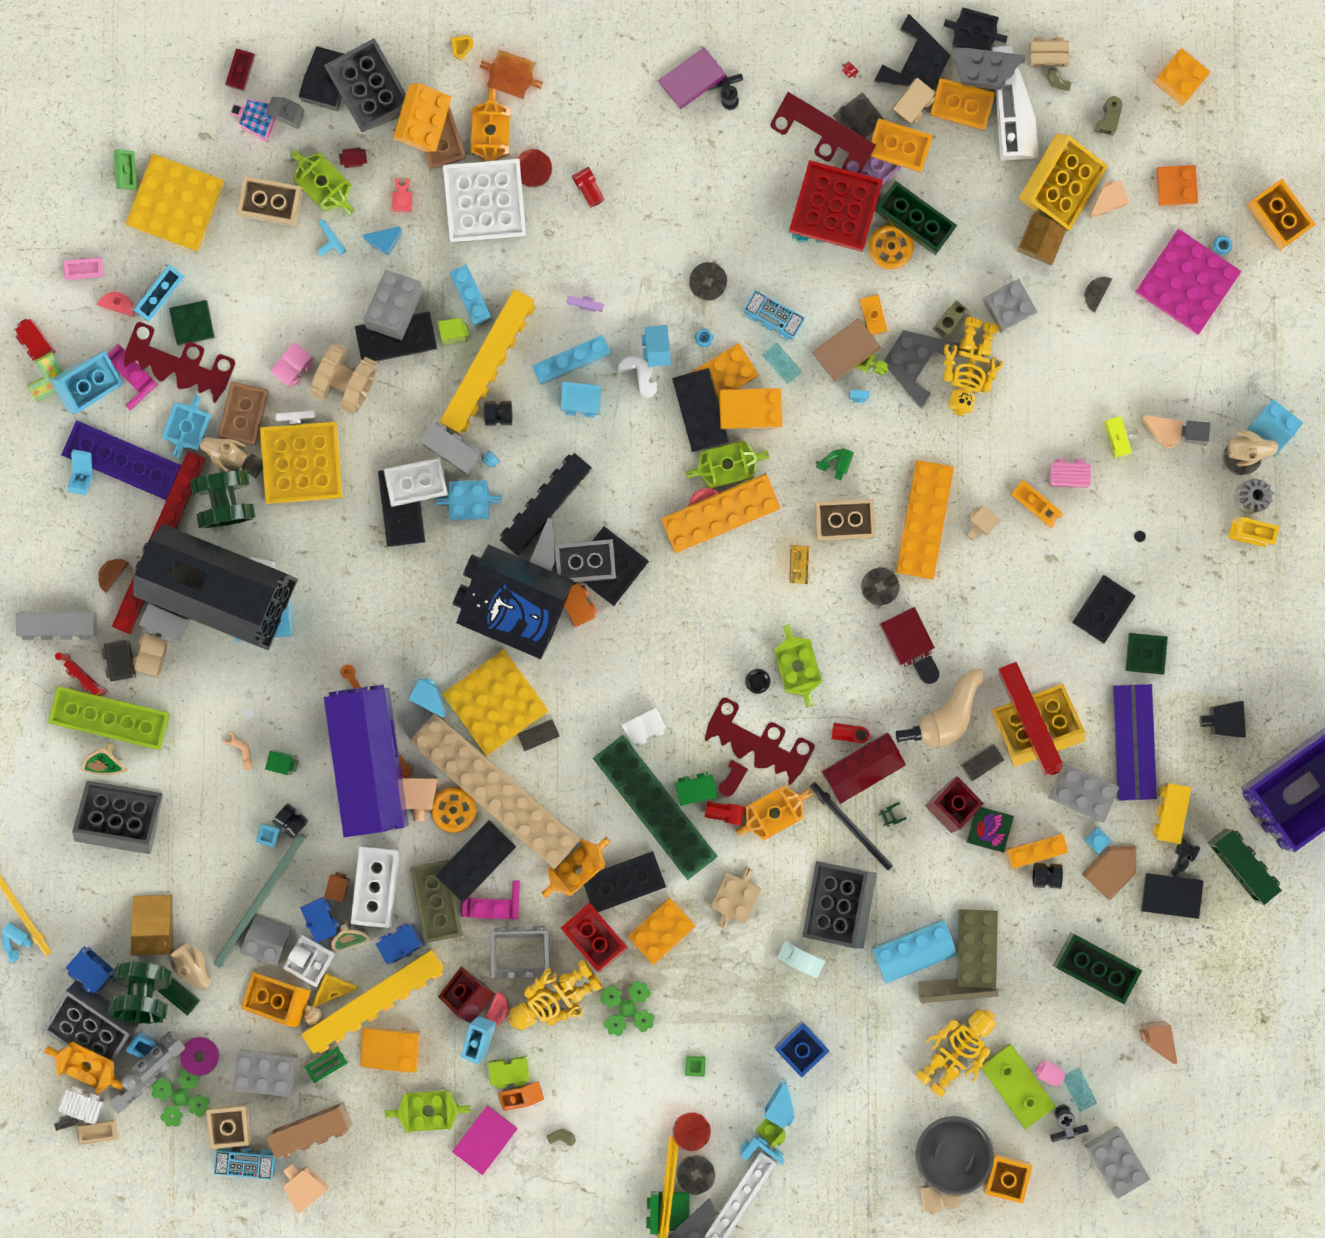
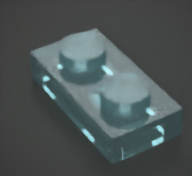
M778 343L763 354V358L787 384L802 372Z
M1080 1068L1065 1075L1064 1082L1080 1112L1097 1104Z

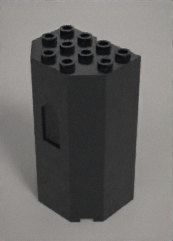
M162 524L151 536L148 543H145L141 560L135 566L133 596L269 651L281 622V615L287 608L298 579ZM176 563H184L208 573L201 591L174 581L170 576L171 567Z

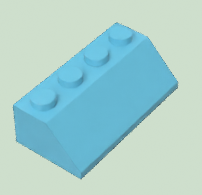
M943 919L871 947L885 983L957 955L952 937Z

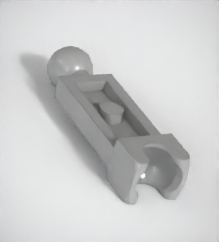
M171 1031L167 1032L160 1039L161 1042L131 1068L134 1072L133 1075H127L123 1078L122 1085L125 1089H134L139 1079L145 1082L172 1056L177 1057L185 1049V1046Z
M169 1061L162 1065L145 1082H142L140 1079L134 1089L128 1090L125 1093L122 1091L109 1102L110 1106L118 1114L132 1103L131 1098L135 1100L142 1094L141 1089L145 1085L149 1088L157 1081L156 1075L164 1073L169 1069Z

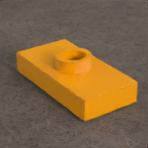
M879 295L861 298L860 304L867 330L872 336L888 332Z

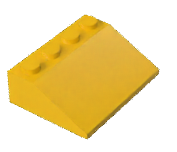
M1056 134L1018 200L1033 211L1052 219L1064 229L1070 231L1108 165L1071 136Z
M1063 683L1032 694L1057 751L1085 741V730ZM1012 703L992 709L991 712L1013 768L1036 760V756Z

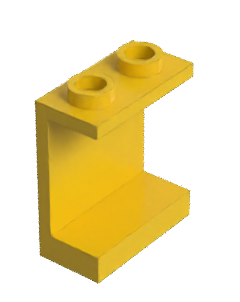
M1240 517L1232 520L1228 539L1266 548V544H1276L1280 526Z

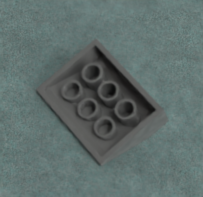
M375 38L324 65L361 132L399 118L406 93Z
M86 781L72 830L74 842L151 854L163 794Z
M816 861L802 937L850 948L864 949L877 873Z
M76 980L65 991L43 1030L66 1046L73 1041L114 1063L140 1023L116 1020L113 1016L108 1015L109 1001L97 993L87 992L82 987L83 984Z

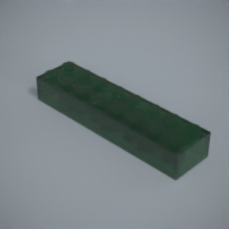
M624 735L593 757L596 764L687 880L718 857Z

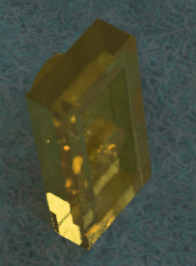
M790 545L789 583L808 584L809 546Z

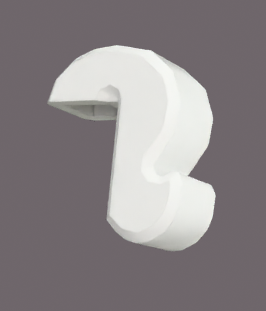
M642 356L626 357L618 365V373L637 370L640 396L645 399H651L657 393V383L655 381L649 382L652 376V367H648L647 359H643Z

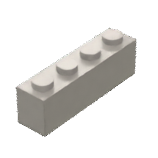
M16 613V636H22V640H34V636H41V640H53V636H60V640H72V636H79L80 640H90L91 636H97V613Z

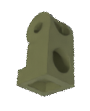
M1112 96L1107 99L1103 106V121L1099 120L1097 122L1096 132L1111 136L1115 134L1122 109L1120 98Z
M955 300L933 327V330L947 339L968 309Z

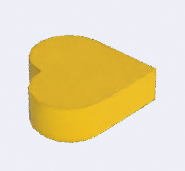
M470 36L451 37L454 57L458 60L464 59L468 51L473 49V39Z

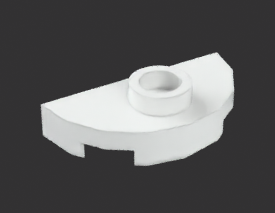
M313 410L282 412L276 414V421L289 422L290 425L301 424V420L314 418L315 415Z

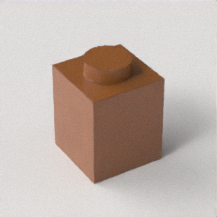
M335 872V875L331 874L329 876L324 898L339 902L345 901L350 879L346 878L347 874Z

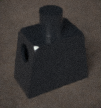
M1235 701L1210 707V715H1203L1199 718L1200 727H1211V734L1246 737L1244 701Z

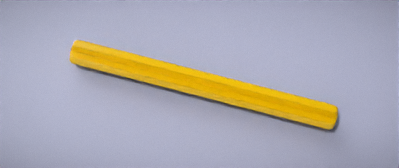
M670 1136L668 1142L657 1238H668L679 1147V1137Z

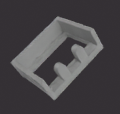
M544 926L533 927V930L525 931V927H514V931H506V927L494 928V931L490 932L491 979L541 977L543 972L549 968V930H544ZM544 937L545 968L497 969L496 938Z

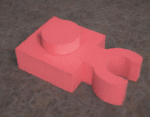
M396 178L395 185L398 192H392V211L412 212V192H407L410 181L406 178V184L400 186L399 179Z

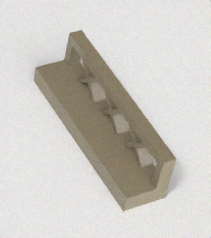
M957 978L918 982L919 1001L921 1003L999 997L996 988L957 987Z

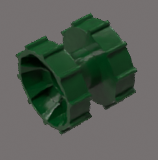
M247 470L215 473L193 478V481H190L193 495H209L212 509L196 514L199 528L223 527L256 518L253 504H237L234 490L250 485Z
M130 961L117 963V967L114 968L113 982H116L121 987H127L128 991L127 994L122 996H112V1000L109 1002L108 1015L113 1016L116 1020L131 1023H163V1019H166L168 1004H164L160 999L152 998L153 991L168 990V986H171L173 971H169L165 966L149 962Z

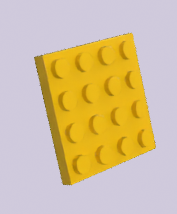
M152 153L125 225L198 252L225 181Z
M337 422L260 427L266 504L343 498Z
M505 649L442 693L486 756L549 712Z

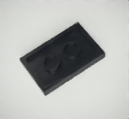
M1102 575L1072 623L1105 644L1134 600L1135 595L1107 576Z
M1145 873L1141 911L1199 919L1204 881Z

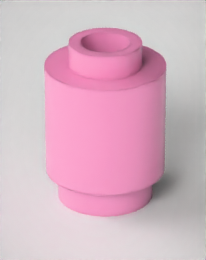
M1047 1060L1040 1062L1035 1070L1039 1079L1058 1087L1066 1075L1061 1068Z

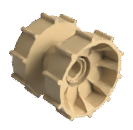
M334 343V345H330L315 373L310 395L324 401L325 398H328L332 389L336 388L344 392L341 409L354 415L366 400L369 390L373 385L378 371V363L365 357L360 361L357 368L353 370L344 365L348 349Z

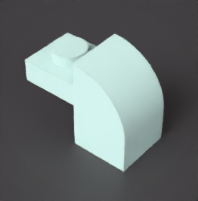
M785 941L777 957L779 960L787 963V965L815 978H818L825 963V960Z

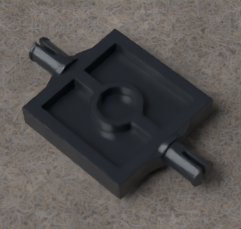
M963 7L960 17L956 22L945 19L943 27L954 29L952 46L990 51L994 41L1006 44L1008 35L997 33L999 17Z

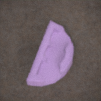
M568 296L566 301L571 306H579L580 309L593 312H601L604 307L603 303L594 302L593 298L583 296V299Z

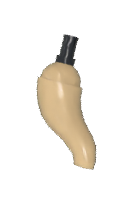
M980 668L973 669L964 674L950 699L941 708L925 716L919 725L912 726L911 729L897 730V742L909 740L922 741L924 744L938 749L958 740L966 731L970 722L977 687L983 683L982 670Z

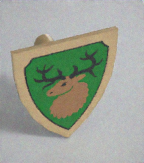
M107 743L106 748L93 751L85 757L82 762L81 771L98 775H114L126 772L128 769L112 755L114 744Z
M343 920L340 926L341 932L334 937L331 946L334 952H338L371 941V938L365 932L351 930L349 921Z

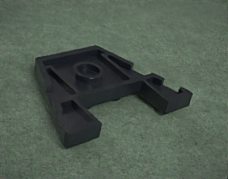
M908 14L900 31L917 39L901 73L882 64L874 81L877 83H890L891 85L910 86L914 79L918 78L934 90L951 55Z

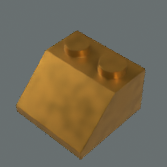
M1033 213L1026 226L1017 252L1052 266L1066 229L1052 219Z

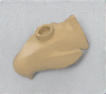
M1239 431L1238 434L1242 437L1228 438V456L1232 459L1242 460L1236 463L1238 466L1252 465L1278 452L1277 442L1263 439L1252 431Z
M205 437L200 442V448L211 457L214 466L220 472H228L227 469L242 471L247 463L248 455L239 449H245V445L236 440Z
M187 942L170 954L174 964H171V968L177 976L200 990L207 989L210 986L211 977L207 975L205 958L200 949L195 946L192 949Z

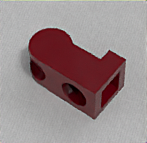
M732 759L727 765L732 768L730 773L719 784L720 793L726 797L735 793L748 771L746 767Z

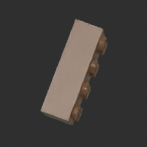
M342 1102L273 1129L267 1135V1139L274 1157L284 1159L291 1156L295 1150L299 1149V1152L309 1149L313 1143L317 1142L320 1145L329 1141L328 1139L331 1136L335 1135L338 1138L347 1134L352 1122L346 1106Z

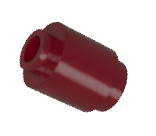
M361 147L342 149V153H339L340 165H344V168L361 167L363 164H368L366 149H361Z

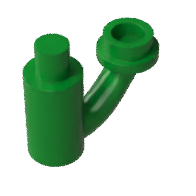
M844 448L834 450L820 462L816 461V468L827 471V468L830 467L828 463L838 458L834 468L836 471L834 478L841 481L843 475L848 472L854 452Z

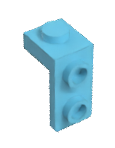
M72 450L73 473L67 486V492L87 495L93 480L92 456L89 452Z
M753 1135L749 1142L746 1140L740 1147V1156L746 1161L759 1146L782 1165L785 1162L784 1154L777 1148L771 1149L767 1146L769 1142L762 1136L757 1138Z

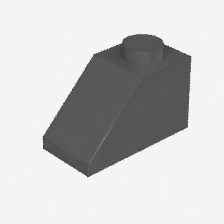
M272 97L266 115L299 129L304 109L300 104L287 98Z
M1187 421L1186 425H1182L1181 437H1185L1184 442L1207 446L1211 422Z

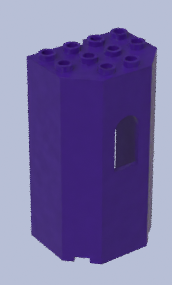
M384 684L370 686V690L367 687L328 692L329 696L324 697L343 838L407 827L409 822L390 689L384 688Z
M1325 728L1241 787L1243 797L1251 806L1249 808L1250 812L1255 818L1259 817L1262 822L1260 824L1262 829L1266 833L1269 832L1276 839V843L1282 850L1296 852L1325 831ZM1310 771L1320 787L1296 804H1288L1283 798L1285 788Z

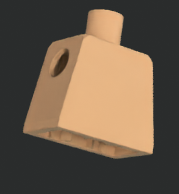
M402 778L406 808L413 809V821H424L425 810L433 809L438 778Z
M293 1164L283 1170L289 1178V1181L285 1183L283 1188L298 1214L329 1189V1186L308 1167L298 1172Z

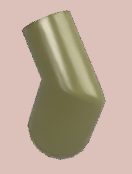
M1050 68L1047 73V79L1051 86L1056 89L1070 91L1071 82L1062 80L1057 68Z
M559 1129L546 1136L550 1144L560 1140L568 1146H572L576 1142L575 1135L565 1129Z

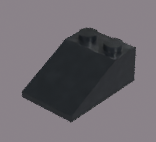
M316 46L301 85L299 98L302 102L334 111L339 110L342 97L324 65L344 55V53Z

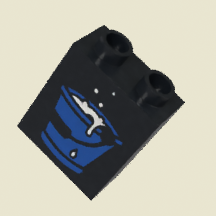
M488 544L481 558L472 554L467 562L463 576L472 580L469 587L461 584L455 595L452 605L461 609L456 624L538 659H542L552 639L574 580Z

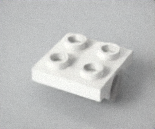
M302 934L291 951L283 969L317 987L336 953L318 942L315 943L314 940Z

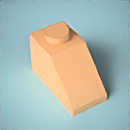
M1113 180L1104 184L1105 187L1100 191L1090 212V219L1122 208L1129 203L1122 181L1116 183Z
M1148 415L1142 417L1141 421L1156 442L1162 443V447L1174 448V446L1180 444L1183 421Z

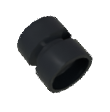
M485 401V426H496L497 423H500L501 426H512V401H500L499 404L496 401ZM498 410H502V417H498Z
M762 669L750 671L745 678L746 688L754 694L765 692L771 683L769 674Z
M287 803L272 822L280 829L284 828V833L291 839H294L309 820L302 814H297V810Z
M1034 863L1032 873L1034 888H1045L1048 885L1049 888L1061 889L1063 882L1062 864L1051 863L1047 866L1046 863Z

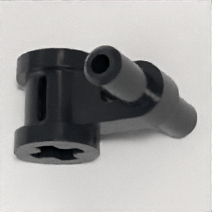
M740 73L725 77L709 89L713 90L722 87V106L726 110H734L739 105L738 91L730 84L743 81V75Z
M1181 839V844H1177L1175 849L1178 857L1175 867L1171 870L1173 876H1177L1180 872L1185 871L1189 863L1195 860L1200 851L1199 846H1193L1186 842V839Z
M1059 1105L1055 1109L1054 1115L1059 1126L1064 1131L1050 1135L1052 1142L1066 1138L1067 1140L1073 1139L1076 1135L1089 1131L1086 1124L1072 1128L1075 1124V1117L1068 1105Z

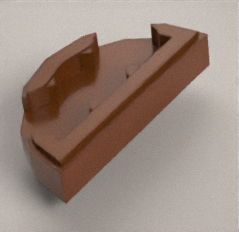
M113 559L101 566L98 572V581L100 588L105 593L109 591L129 565V562L123 559Z

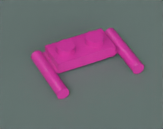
M118 343L107 355L119 373L138 391L125 405L131 411L158 384L145 370H141L140 365L136 361L124 368L125 350Z
M512 881V900L468 897L464 902L461 901V917L518 920L520 881Z

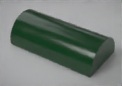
M897 181L893 183L874 211L935 256L957 227V224Z

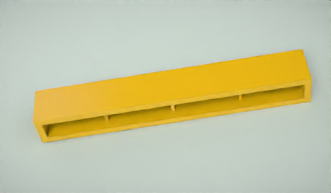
M516 289L513 290L440 420L441 424L459 435L462 432L466 433L471 424L469 419L472 415L475 416L480 408L478 403L481 398H486L490 390L487 387L490 382H495L499 374L497 372L499 366L505 364L509 348H514L518 340L515 337L518 332H523L527 324L524 321L528 315L531 316L536 308L534 299Z
M431 949L301 1035L313 1054L316 1052L321 1054L330 1048L328 1044L335 1041L337 1044L346 1038L344 1034L351 1030L354 1033L362 1027L361 1023L365 1020L371 1022L378 1017L377 1013L382 1009L385 1012L395 1006L393 1002L400 999L403 1001L411 995L409 992L416 988L418 991L426 986L425 981L432 978L435 980L443 975L442 970L445 967L435 951Z

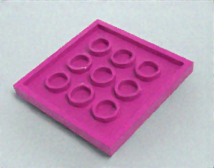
M1178 228L1135 293L1198 335L1242 271Z

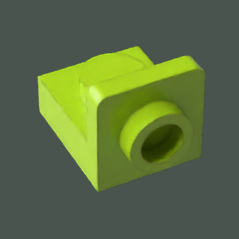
M767 1118L756 1128V1131L773 1148L776 1145L780 1146L786 1139V1130Z

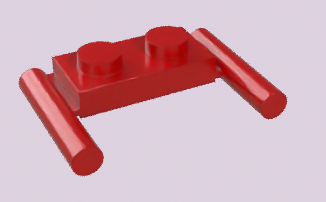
M59 652L55 654L56 660L66 661L63 664L67 668L65 672L72 678L76 677L80 681L79 685L87 692L90 690L94 695L106 694V688L99 687L100 685L70 659V654Z

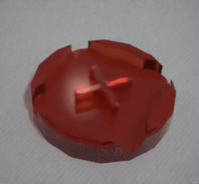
M529 149L522 152L517 158L520 159L522 184L531 188L543 186L552 175L550 158L538 149Z
M695 1112L684 1113L674 1122L672 1128L673 1139L681 1149L698 1151L709 1142L711 1128L703 1115Z

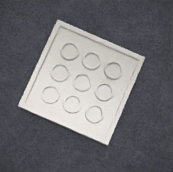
M520 159L443 165L450 243L526 236Z

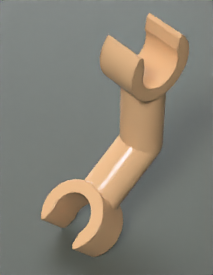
M227 732L232 736V740L230 742L222 741L227 745H234L241 749L243 769H253L249 745L237 739L233 733Z

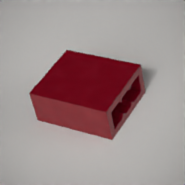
M915 607L879 624L899 665L904 664L906 667L914 663V658L920 655L922 658L933 654L931 650L935 649Z

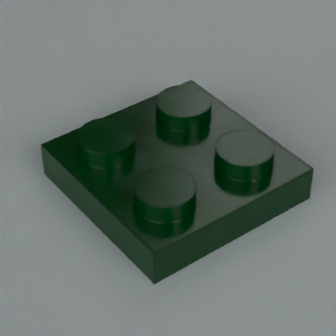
M207 300L169 308L177 346L185 345L187 342L195 343L215 338Z

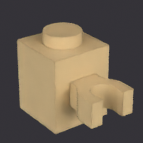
M984 505L980 508L976 506L969 514L972 517L969 522L974 527L966 536L971 541L980 532L987 536L1000 522V519Z

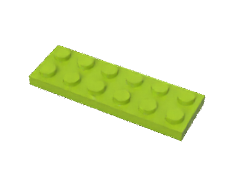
M57 686L48 723L161 750L170 713Z

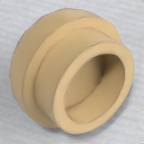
M306 1006L304 1021L310 1026L318 1024L323 1019L322 1011L318 1007Z

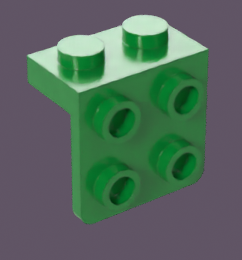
M651 1191V1197H647V1209L651 1210L650 1217H646V1228L650 1229V1234H658L663 1191ZM673 1191L669 1231H674L689 1217L688 1192Z

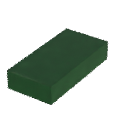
M173 977L168 990L158 991L187 1016L201 1001Z

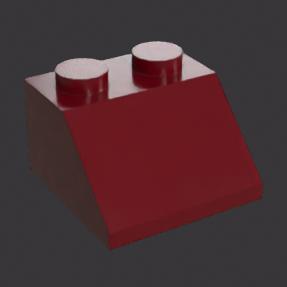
M956 776L941 788L925 807L950 833L961 830L984 803Z
M461 966L438 998L459 1018L471 1023L479 1016L495 993Z

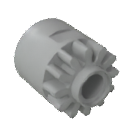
M1252 479L1240 484L1234 493V501L1237 508L1247 514H1254L1267 509L1270 503L1273 502L1272 495L1274 492L1270 489L1271 485L1265 483V480ZM1253 492L1256 494V500L1253 498Z

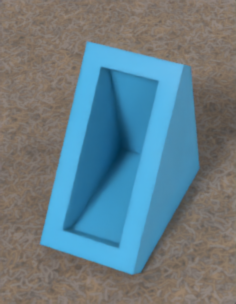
M400 227L368 233L363 235V239L366 243L388 256L401 237L402 230Z
M141 1031L135 1036L126 1051L142 1059L159 1043Z

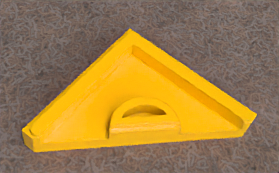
M325 973L312 1006H319L357 990L358 986Z

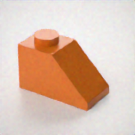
M539 1081L498 1092L503 1111L529 1107L545 1100Z

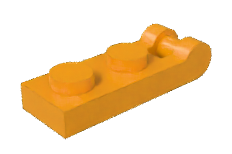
M1024 480L1010 494L1051 529L1055 525L1054 522L1057 518H1061L1064 514ZM1048 509L1052 512L1049 517L1044 515Z

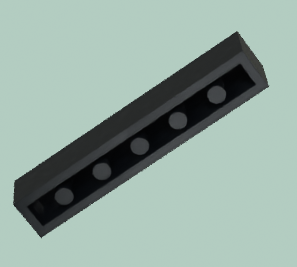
M573 453L572 456L568 454L562 461L564 465L561 469L558 470L556 468L550 475V482L547 485L545 483L542 484L537 490L538 496L535 499L531 498L525 504L526 510L522 514L519 512L513 518L514 524L510 528L506 527L501 532L500 536L502 538L500 541L517 556L542 529L547 519L554 515L592 470V467L576 453Z

